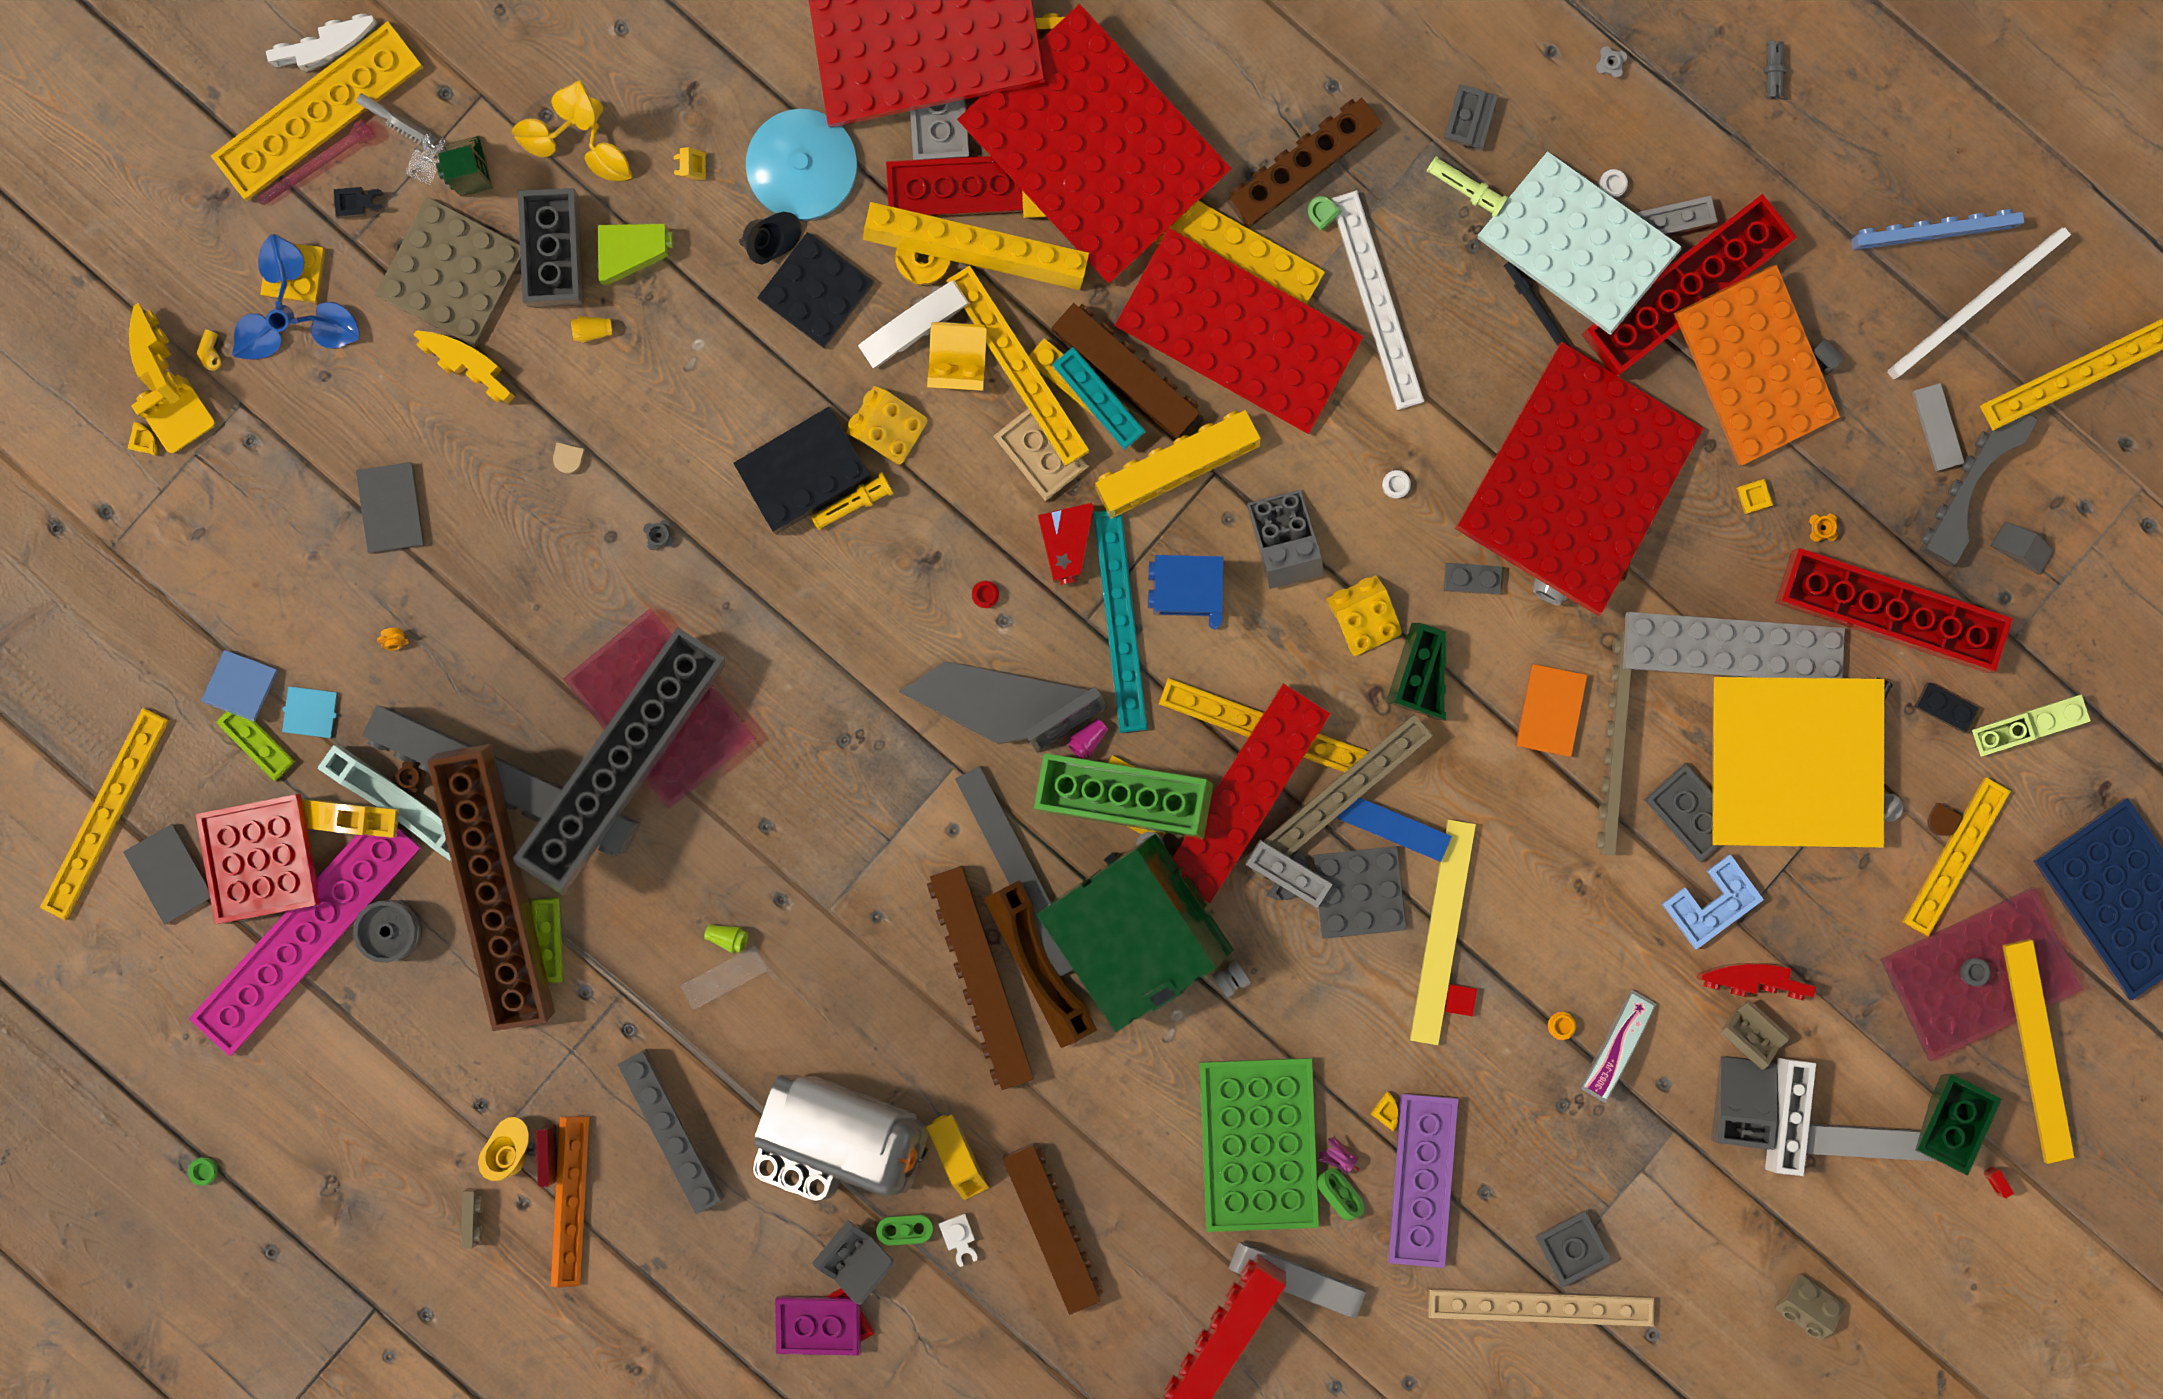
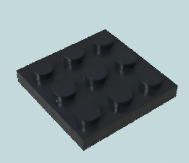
M806 232L757 299L825 349L873 286L874 281L810 233Z

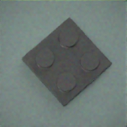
M1585 1210L1535 1236L1562 1288L1612 1262Z

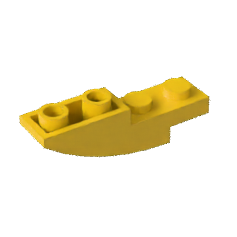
M137 303L133 306L129 327V346L134 369L138 378L152 392L157 389L172 405L181 397L176 390V387L179 386L177 380L166 370L169 364L165 358L171 355L166 345L169 343V339L162 329L157 327L160 322L153 311H146Z
M417 330L413 334L419 339L416 345L428 356L433 352L440 359L437 364L448 374L454 371L460 376L467 368L468 370L465 374L476 384L480 381L488 387L485 392L495 402L498 403L502 400L509 404L515 397L495 378L502 369L474 348L456 339L433 332Z
M302 799L308 829L395 838L397 835L399 809Z

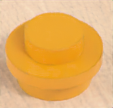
M1557 1012L1550 1017L1548 1031L1554 1038L1566 1040L1575 1033L1576 1022L1570 1014Z

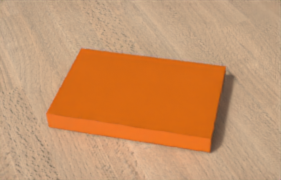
M1531 664L1515 746L1571 757L1587 675Z

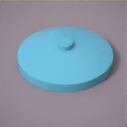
M793 109L781 112L768 119L754 134L747 150L746 173L753 193L769 211L774 214L783 211L790 212L799 221H810L832 213L847 199L853 189L857 176V156L854 145L842 126L830 128L827 124L826 114L810 109Z

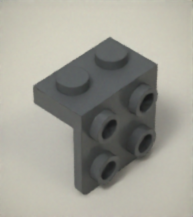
M847 1220L812 1264L817 1270L834 1279L852 1301L860 1305L894 1266V1260L867 1231Z

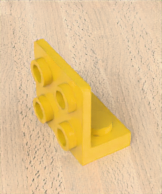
M931 323L927 387L983 391L986 325Z

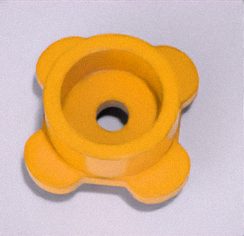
M1817 514L1812 515L1809 518V523L1812 525L1810 539L1814 542H1818L1821 539L1834 541L1838 537L1836 532V516L1834 514L1821 517ZM1822 525H1824V526L1826 527L1825 530H1822V529H1821V526H1822Z
M396 627L382 630L381 637L377 638V642L381 643V648L389 651L401 649L402 646L409 643L408 639H405L403 629Z

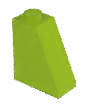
M665 224L598 225L599 282L602 285H610L668 257L669 248H673V232H668Z

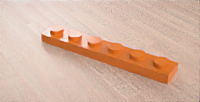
M560 1116L551 1268V1286L557 1288L580 1286L589 1133L588 1116Z

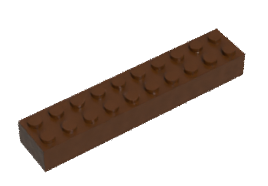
M486 744L436 753L427 760L492 1031L546 1023L555 1013L522 871L514 861L517 850L492 745Z

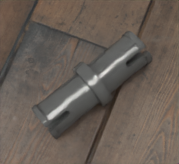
M1776 41L1766 42L1767 66L1764 68V74L1767 75L1766 99H1772V97H1774V100L1784 98L1786 66H1784L1783 41H1778V44H1776Z

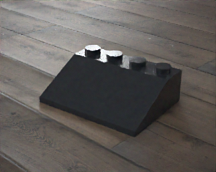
M829 407L733 463L775 535L855 489L859 484H863L871 479Z

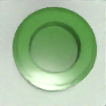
M209 1157L195 1159L188 1168L189 1179L198 1186L212 1183L218 1176L216 1162Z

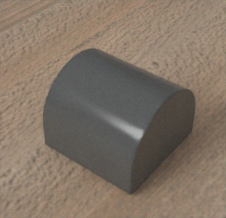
M1825 338L1812 349L1819 368L1824 375L1834 370L1845 358Z

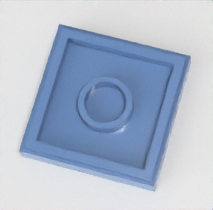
M224 650L201 701L255 722L278 672L272 667Z

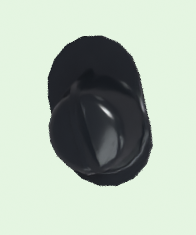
M790 212L775 213L765 219H756L748 223L743 231L742 238L738 241L747 251L750 260L756 264H765L786 254L795 247L801 235V224L798 218Z

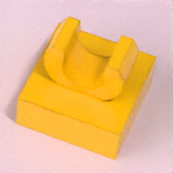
M690 147L680 148V154L674 156V160L680 161V170H675L674 174L697 181L705 180L706 152Z

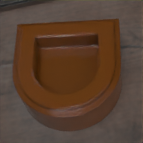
M1936 803L1928 816L1927 824L1932 833L1939 836H1947L1955 831L1963 817L1944 805Z

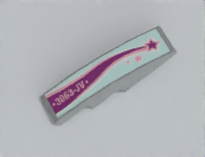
M1634 990L1630 991L1604 1036L1605 1040L1592 1061L1593 1065L1580 1086L1581 1090L1606 1103L1633 1054L1656 1003Z

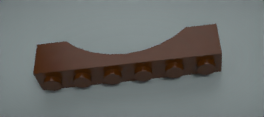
M1020 880L985 897L984 901L1060 1048L1076 1043L1097 1031L1085 1005L1065 986L1050 963L1036 929L1033 905Z

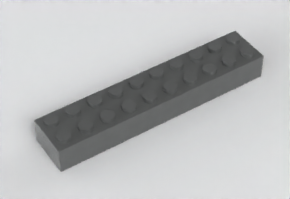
M677 627L515 855L514 861L516 865L564 896L725 667V658Z
M376 705L362 735L370 739L368 745L382 751H390L392 749L395 751L394 757L408 763L409 761L412 763L418 761L420 762L419 768L429 772L427 760L436 753L474 747L392 708ZM494 756L506 808L516 810L518 807L523 810L521 815L534 821H540L564 787ZM621 814L600 843L598 850L613 857L614 855L618 856V854L627 853L641 823Z

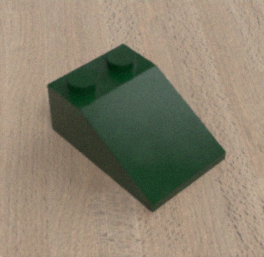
M1953 1074L1941 1075L1930 1098L1915 1150L1968 1176L2002 1099Z

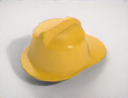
M508 1117L495 1128L479 1155V1171L484 1178L490 1181H500L517 1174L523 1168L526 1160L525 1151L529 1144V1132L523 1120L517 1117Z

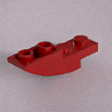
M1762 963L1722 965L1699 972L1696 978L1704 980V987L1720 990V986L1723 985L1731 988V994L1746 998L1748 992L1757 993L1759 984H1761L1760 990L1777 994V990L1782 989L1788 991L1787 997L1804 1001L1805 996L1813 998L1816 990L1815 986L1789 980L1791 968Z

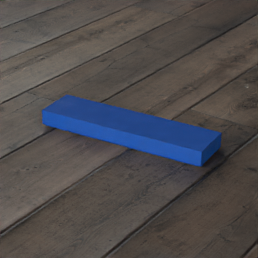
M1360 797L1341 812L1337 818L1439 862L1442 861L1452 837Z

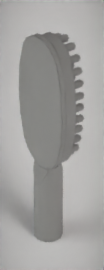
M360 93L356 103L376 115L386 118V125H389L390 128L394 126L393 130L398 128L397 133L401 132V135L406 133L405 137L410 136L409 140L414 139V143L419 140L418 145L423 143L422 147L426 146L427 149H430L437 141V138L425 129L394 112H390L386 107L366 95Z

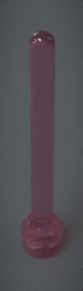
M363 119L353 124L354 128L350 130L351 133L259 195L258 202L261 205L268 204L357 142L359 144L362 142L368 143L375 138L374 133Z

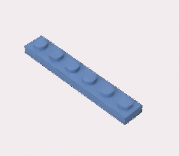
M2013 209L1997 211L1996 216L1986 217L1985 213L1969 215L1968 220L1958 221V217H1948L1941 219V223L1931 224L1930 220L1913 223L1914 227L1903 228V224L1887 226L1886 231L1876 232L1875 228L1862 229L1858 231V235L1851 239L1852 250L2017 228L2024 223L2023 212L2013 213Z

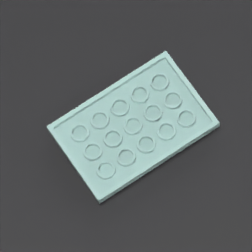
M1548 151L1507 199L1497 216H1493L1478 234V239L1610 335L1681 250L1679 244Z

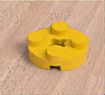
M900 248L896 250V266L898 271L907 281L912 282L916 286L931 285L938 282L945 276L950 267V260L929 256L928 263H918L916 261L918 258L917 252Z

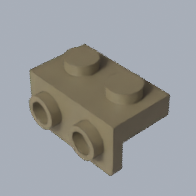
M1749 1000L1732 1012L1721 1030V1033L1762 1070L1769 1066L1778 1049L1790 1039V1036Z
M1798 1274L1794 1277L1785 1298L1776 1304L1775 1309L1785 1319L1803 1328L1809 1336L1822 1340L1834 1333L1846 1306L1806 1277Z

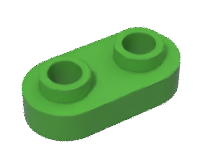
M1330 1168L1319 1175L1317 1181L1319 1190L1341 1218L1346 1221H1352L1363 1214L1364 1203L1361 1197L1340 1171Z
M924 1214L887 1216L879 1222L876 1233L878 1239L885 1245L918 1244L926 1242L931 1237L933 1224L930 1218ZM916 1223L923 1224L924 1231L921 1233L916 1232L914 1225ZM888 1225L895 1226L896 1233L893 1235L888 1234L886 1227Z

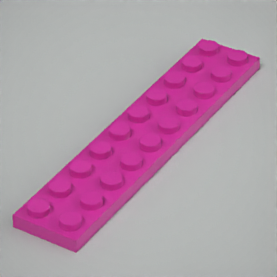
M397 826L395 838L356 835L317 877L316 881L321 905L286 911L190 1016L189 1020L227 1055L233 1056L352 926L358 914L365 907L373 903L422 847L399 826Z

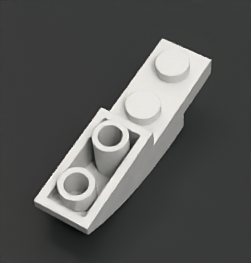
M357 14L352 17V20L341 22V20L328 21L325 23V26L318 27L319 39L316 37H306L301 39L298 44H276L273 46V49L266 51L267 60L274 68L297 63V66L303 72L321 68L335 62L379 28L378 21L368 14Z

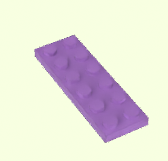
M1401 1093L1388 1263L1445 1268L1458 1098Z

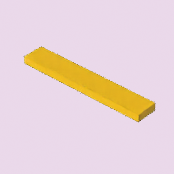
M1987 777L1983 778L1962 815L1963 818L1950 836L1902 923L1929 937L2009 796L2010 790Z

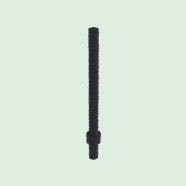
M1511 262L1503 265L1515 283L1513 285L1519 295L1523 294L1556 345L1558 346L1563 342L1571 347L1531 288L1533 284L1529 278L1524 277L1519 268Z

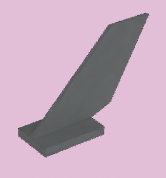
M946 661L899 691V693L997 744L1029 739L1036 752L1041 751L1107 708L1096 687L1086 690Z

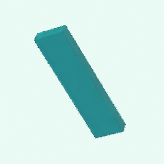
M1074 347L1052 364V367L1123 450H1126L1146 432Z

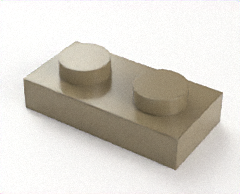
M468 1188L462 1193L461 1248L472 1249L477 1245V1241L482 1239V1225L478 1224V1213H482L483 1197L479 1196V1189Z

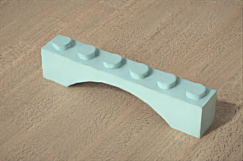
M332 746L318 766L319 770L376 807L399 809L398 822L416 834L432 849L451 861L440 814L407 793L342 746Z

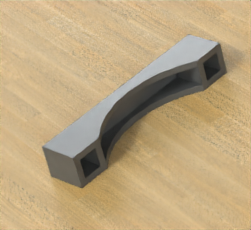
M2028 414L1994 431L1989 427L1987 432L1983 431L1975 442V446L1978 448L1973 456L1969 455L1961 468L1964 472L1960 480L1956 479L1948 490L1950 497L1947 503H1942L1934 515V518L1937 519L1932 528H1927L1920 540L1923 543L1920 548L1921 552L1948 567L1957 564L1970 541L1967 528L1968 507L1977 481L1986 468L1999 456L2026 442L2038 419Z
M645 1049L617 1064L695 1214L721 1202L724 1196L678 1117L660 1073L648 1050Z

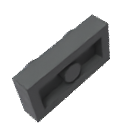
M1445 563L1443 591L1500 595L1502 566Z

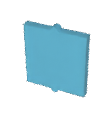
M288 686L286 706L282 708L285 712L282 732L332 738L334 718L338 716L335 713L338 693Z

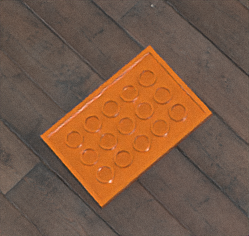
M1777 265L1763 269L1674 313L1738 465L1742 466L1840 418Z

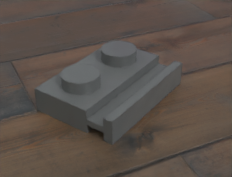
M1459 84L1443 139L1482 150L1498 95Z

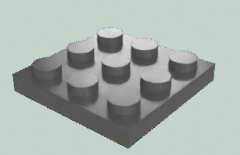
M1397 846L1313 855L1315 873L1332 883L1331 888L1318 907L1322 939L1406 930Z

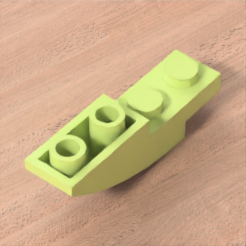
M2080 694L1972 730L1982 757L2090 722V718L2083 697Z

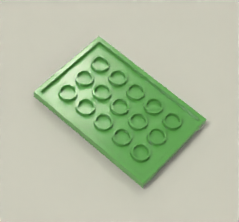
M1312 1058L1199 1062L1206 1232L1319 1228Z

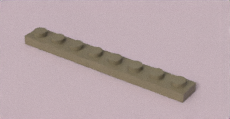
M1625 631L1619 632L1618 637H1614L1613 654H1617L1616 665L1611 666L1610 681L1614 682V691L1609 693L1608 709H1612L1611 721L1607 720L1605 730L1606 737H1610L1609 748H1605L1603 754V765H1607L1606 776H1602L1601 793H1605L1604 804H1600L1598 819L1602 821V832H1598L1596 837V848L1600 849V854L1615 856L1631 677V669H1623Z
M1413 714L1263 841L1289 857L1433 735L1418 717ZM1254 848L1243 857V860L1245 862L1251 855ZM1252 869L1260 880H1262L1265 877L1261 873Z

